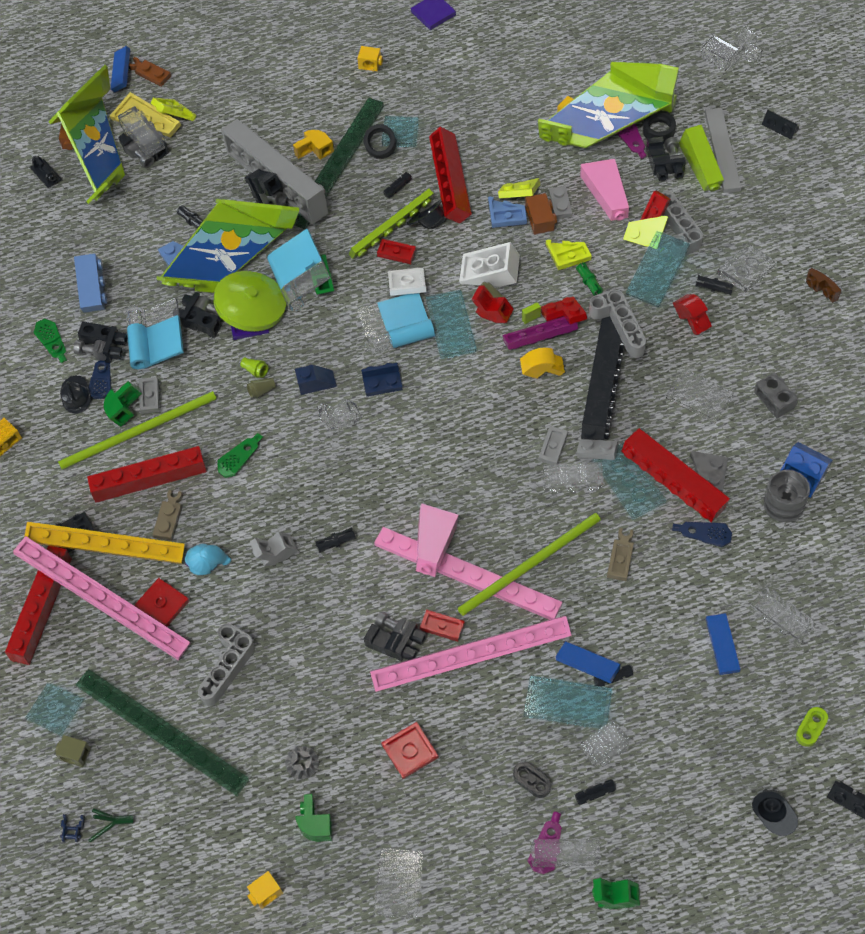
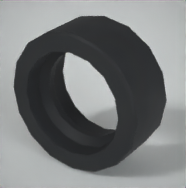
M658 111L644 119L643 135L646 139L663 137L665 142L666 139L674 137L676 121L668 112ZM661 122L668 125L669 129L664 132H657L649 126L653 123Z
M376 124L366 131L363 143L370 156L376 159H384L394 153L397 140L390 127L384 124ZM379 132L386 133L390 138L388 148L383 151H376L370 145L371 137Z

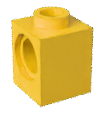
M361 46L357 57L358 68L378 72L379 66L383 64L380 48Z
M269 871L247 886L250 892L247 897L253 906L258 904L261 909L283 894Z

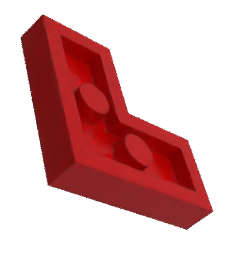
M574 296L541 306V314L546 321L564 316L569 324H573L587 319L586 312Z

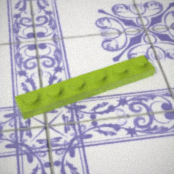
M430 188L351 247L349 256L352 259H355L357 256L359 258L367 252L366 249L370 246L372 248L375 247L383 236L388 237L396 226L398 228L406 222L405 219L409 216L411 218L414 217L422 206L424 208L432 202L431 198L434 193Z

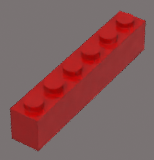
M440 126L429 136L444 216L457 223H461L472 213L457 140L454 133Z
M640 428L625 440L621 450L625 457L631 459L643 471L654 477L657 482L667 487L672 494L681 498L686 505L695 509L703 518L712 523L726 508L730 500L728 496Z
M196 446L87 476L90 493L95 503L206 473L207 471L200 447Z
M54 546L47 547L48 551L68 564L71 563L72 558L67 549ZM39 570L5 650L6 655L11 661L30 665L61 588V584Z

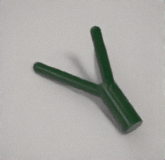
M92 809L93 813L98 814L93 815L94 819L111 821V823L89 838L88 841H94L115 825L134 824V816H113L103 811Z

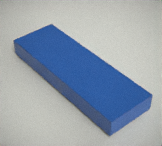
M127 46L114 52L111 90L113 92H117L127 86L130 48Z
M726 613L706 616L705 620L719 675L740 672L741 669Z
M566 641L556 655V661L608 683L613 681L620 669L619 663Z

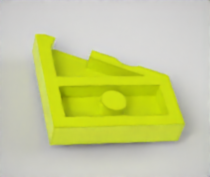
M153 97L151 101L156 110L163 114L168 113L194 121L197 116L175 99Z
M536 178L514 184H504L498 191L499 198L533 196L540 186V180Z
M661 216L629 222L623 240L658 250L669 217Z
M546 240L545 245L558 270L590 261L592 258L585 242L562 241V243H552L551 240Z

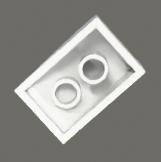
M511 242L465 253L462 258L459 282L460 284L481 285L485 281L486 283L490 282L496 287L517 283L520 254Z

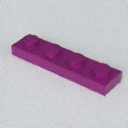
M561 317L502 336L509 350L518 349L527 344H534L544 339L554 338L557 335L570 333L578 329V324H569L565 317Z

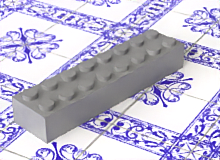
M236 119L221 129L227 154L249 172L253 173L257 169H261V171L276 173L282 185V188L276 192H283L287 198L286 203L291 207H299V214L312 225L328 214V203L323 186L314 182L312 177L303 173L300 167L293 165L289 158L282 156L266 140L261 139L255 131L253 132L249 129L247 124Z

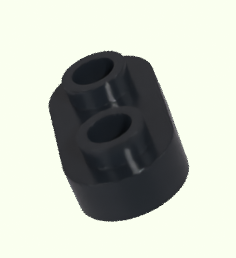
M520 762L514 767L513 778L516 783L537 798H544L549 795L551 781L548 777L527 762ZM526 772L527 777L522 778L520 773ZM543 785L544 789L540 791L536 787Z

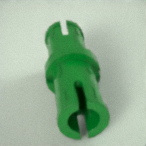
M585 262L578 264L576 270L582 277L584 285L588 286L593 296L601 294L603 288L597 282L596 275L590 271Z

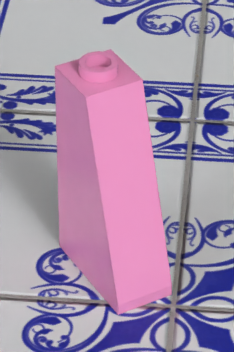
M615 159L581 164L580 176L609 219L612 221L628 218L629 205Z
M421 504L418 521L417 572L433 577L436 576L457 528L458 514Z

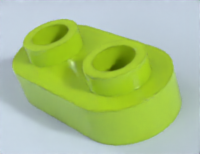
M813 707L807 712L796 732V740L800 745L810 747L816 743L828 721V714L824 709ZM813 717L819 718L820 722H814ZM803 734H808L810 739H805Z

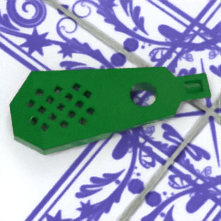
M45 318L36 322L34 335L53 358H58L60 363L67 361L64 355L66 349L55 322Z
M257 433L253 438L245 439L217 460L218 473L224 478L236 476L258 448L257 443L263 436Z

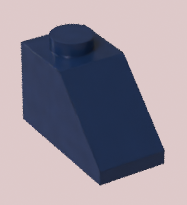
M316 365L295 368L301 395L337 387L333 370Z

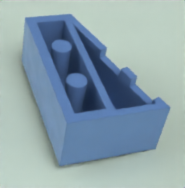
M96 254L75 256L74 262L80 309L83 313L105 310L107 298L103 288L105 287V281L102 272V260L98 259Z

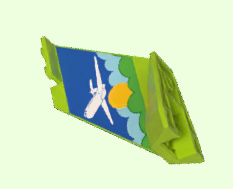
M611 62L610 71L548 120L538 119L539 138L547 142L555 141L564 146L574 145L588 148L660 110L672 112L677 101L674 89L678 79L679 68L665 64Z
M106 65L98 70L49 120L50 124L62 123L94 190V193L86 201L88 204L93 199L97 201L113 183L117 185L125 176L102 100L111 89L108 67Z
M216 199L217 204L161 276H157L156 280L162 281L161 284L176 286L179 283V286L194 288L195 284V291L213 293L221 279L239 271L287 228L292 229L299 213V207Z

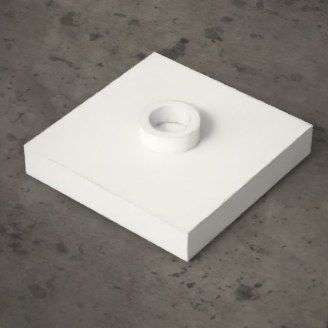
M423 268L388 271L390 296L426 292Z

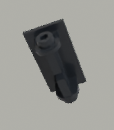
M767 110L762 122L763 126L789 139H792L794 133H797L799 130L797 123L770 110Z
M40 156L32 157L33 165L30 166V169L47 188L62 180L44 158L42 159Z
M835 781L827 798L865 819V795L857 792L855 795L852 793L853 788L842 781Z

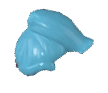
M203 543L190 548L185 556V565L195 575H208L218 564L227 565L231 562V558L220 547Z

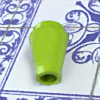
M244 357L240 363L242 368L246 369L256 378H263L268 373L269 367L265 361Z

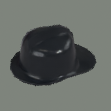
M442 200L437 201L428 209L412 217L407 222V225L418 222L428 229L438 227L446 220L444 212L440 207Z
M75 375L62 383L60 396L64 408L73 414L85 411L91 401L90 391L85 378Z
M764 789L763 792L754 797L752 809L770 832L778 836H787L796 830L798 817L781 792Z

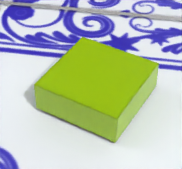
M538 302L522 309V321L524 324L541 317V306Z

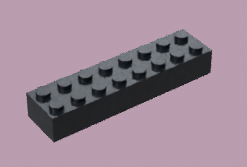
M610 316L601 319L583 416L581 439L608 440L612 411L624 351V344Z

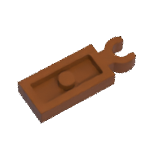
M134 57L133 61L135 64L129 63L130 70H135L137 75L161 87L171 77L169 71L147 60L140 62L137 57Z

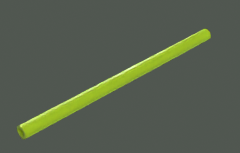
M213 391L66 457L58 461L63 470L217 400Z
M594 513L459 606V613L462 616L466 615L601 521L599 515Z

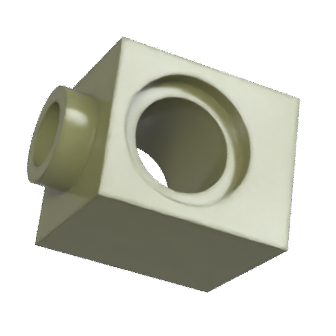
M63 735L62 740L56 745L55 755L60 761L83 767L91 747L86 741Z

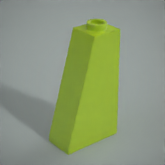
M702 125L685 129L679 141V146L703 190H710L711 192L718 190L724 178Z

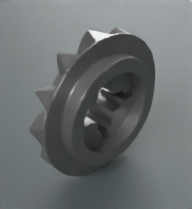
M306 746L295 747L294 750L288 752L285 760L287 772L296 779L311 777L317 771L319 765L317 754L312 748L310 749ZM299 755L303 758V760L307 759V761H305L306 769H303V766L301 767L300 764L296 765V763L299 762Z

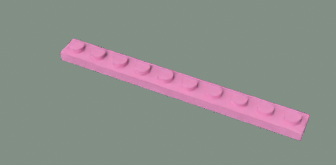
M383 527L374 542L375 546L416 563L417 541ZM445 553L437 571L481 591L502 577ZM514 581L493 595L549 620L556 618L562 606L561 601Z
M25 536L14 549V555L178 661L190 646L188 640Z
M562 616L370 671L375 692L572 635L567 617Z

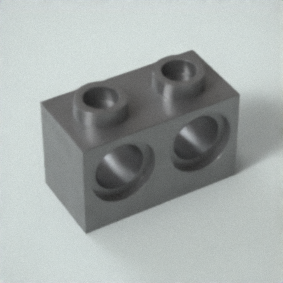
M775 372L756 382L754 393L776 419L795 409L798 400L794 391H790L785 385L784 380L778 377Z

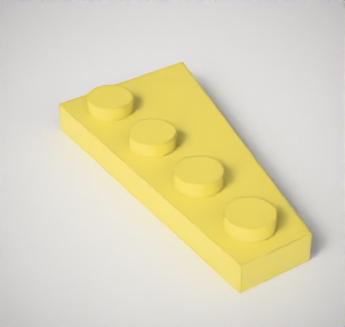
M131 92L109 116L111 120L130 126L138 124L142 127L146 125L148 130L168 137H172L181 126L178 120L166 113L158 112L155 106Z

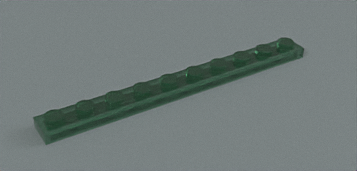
M368 97L314 181L325 189V198L363 141L366 131L373 125L384 108L383 102ZM298 213L294 226L307 229L310 222Z
M88 669L75 684L84 693L236 797L248 783L249 778L91 670Z

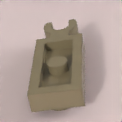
M172 490L167 492L168 502L162 501L152 534L153 538L173 540L182 505L179 503L183 497L181 491L178 492L176 497H172Z
M620 528L618 531L619 540L614 539L607 578L627 581L634 543L630 542L633 538V530H630L628 536H624L622 534L623 528Z

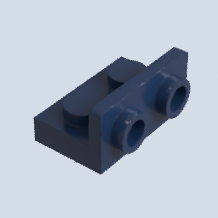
M386 363L385 365L375 367L369 366L361 370L366 397L403 390L398 363Z

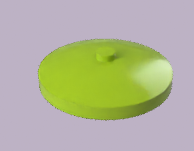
M252 271L231 273L221 279L215 288L214 307L218 315L235 328L245 331H263L275 326L284 315L286 308L284 291L280 290L278 283L264 274Z

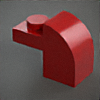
M484 285L477 288L471 299L478 307L476 313L480 317L495 323H507L514 310L505 297H493Z
M687 294L673 302L679 318L687 319L694 335H699L712 327L706 314L708 308L697 295Z

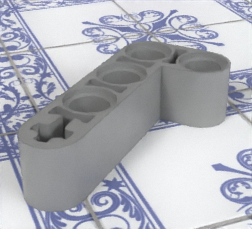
M663 191L662 194L671 199L663 216L669 217L667 222L676 233V236L671 241L670 254L675 258H682L700 249L703 233L676 196L670 191Z
M615 289L593 296L589 303L590 317L598 320L610 316L628 354L633 358L642 357L645 352L646 339L624 294L620 290Z
M229 623L221 625L218 629L221 644L227 649L198 688L199 697L206 706H213L220 700L255 650L251 636ZM228 633H231V634H232L231 637H229V638H224V636H225L226 634H228ZM243 643L249 644L245 648L240 647ZM237 659L234 664H228L230 660ZM221 675L225 676L223 680H216Z

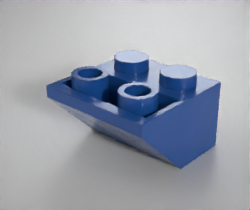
M797 442L793 445L781 470H793L802 474L810 485L808 497L811 498L833 460Z

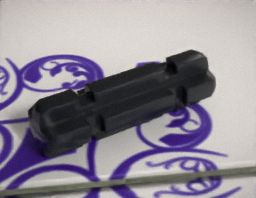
M408 172L403 173L401 177L389 185L390 187L384 189V196L391 198L394 193H397L412 180L411 174Z
M630 664L622 666V669H619L611 683L622 680L624 676L625 678L633 676V669ZM593 677L594 684L597 688L605 686V683H607V685L611 684L599 678Z
M609 779L604 784L600 783L586 789L585 792L580 791L576 793L575 799L579 805L585 804L587 800L592 801L602 797L606 792L608 794L614 792L616 785L612 779Z

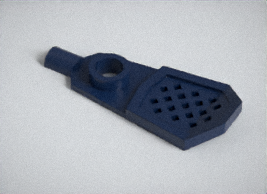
M105 360L95 363L88 387L91 398L103 399L111 390L110 363H105ZM104 366V369L99 370V367Z
M685 522L682 525L673 523L672 531L681 532L684 537L718 547H724L731 543L732 532L726 523ZM689 529H694L696 532L690 533Z

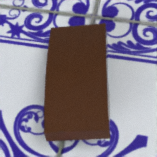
M809 269L806 278L808 286L813 288L815 292L822 290L824 296L829 298L832 303L838 301L841 294V289L838 285L818 270Z

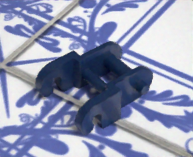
M63 814L64 820H61L63 832L60 835L62 842H65L66 839H75V842H78L81 839L80 830L84 828L85 816H80L81 821H79L76 827L66 826L67 814ZM67 830H76L75 834H67Z

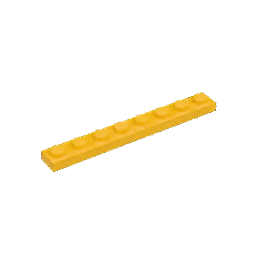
M27 522L24 537L26 536L41 545L182 564L185 544L34 522Z

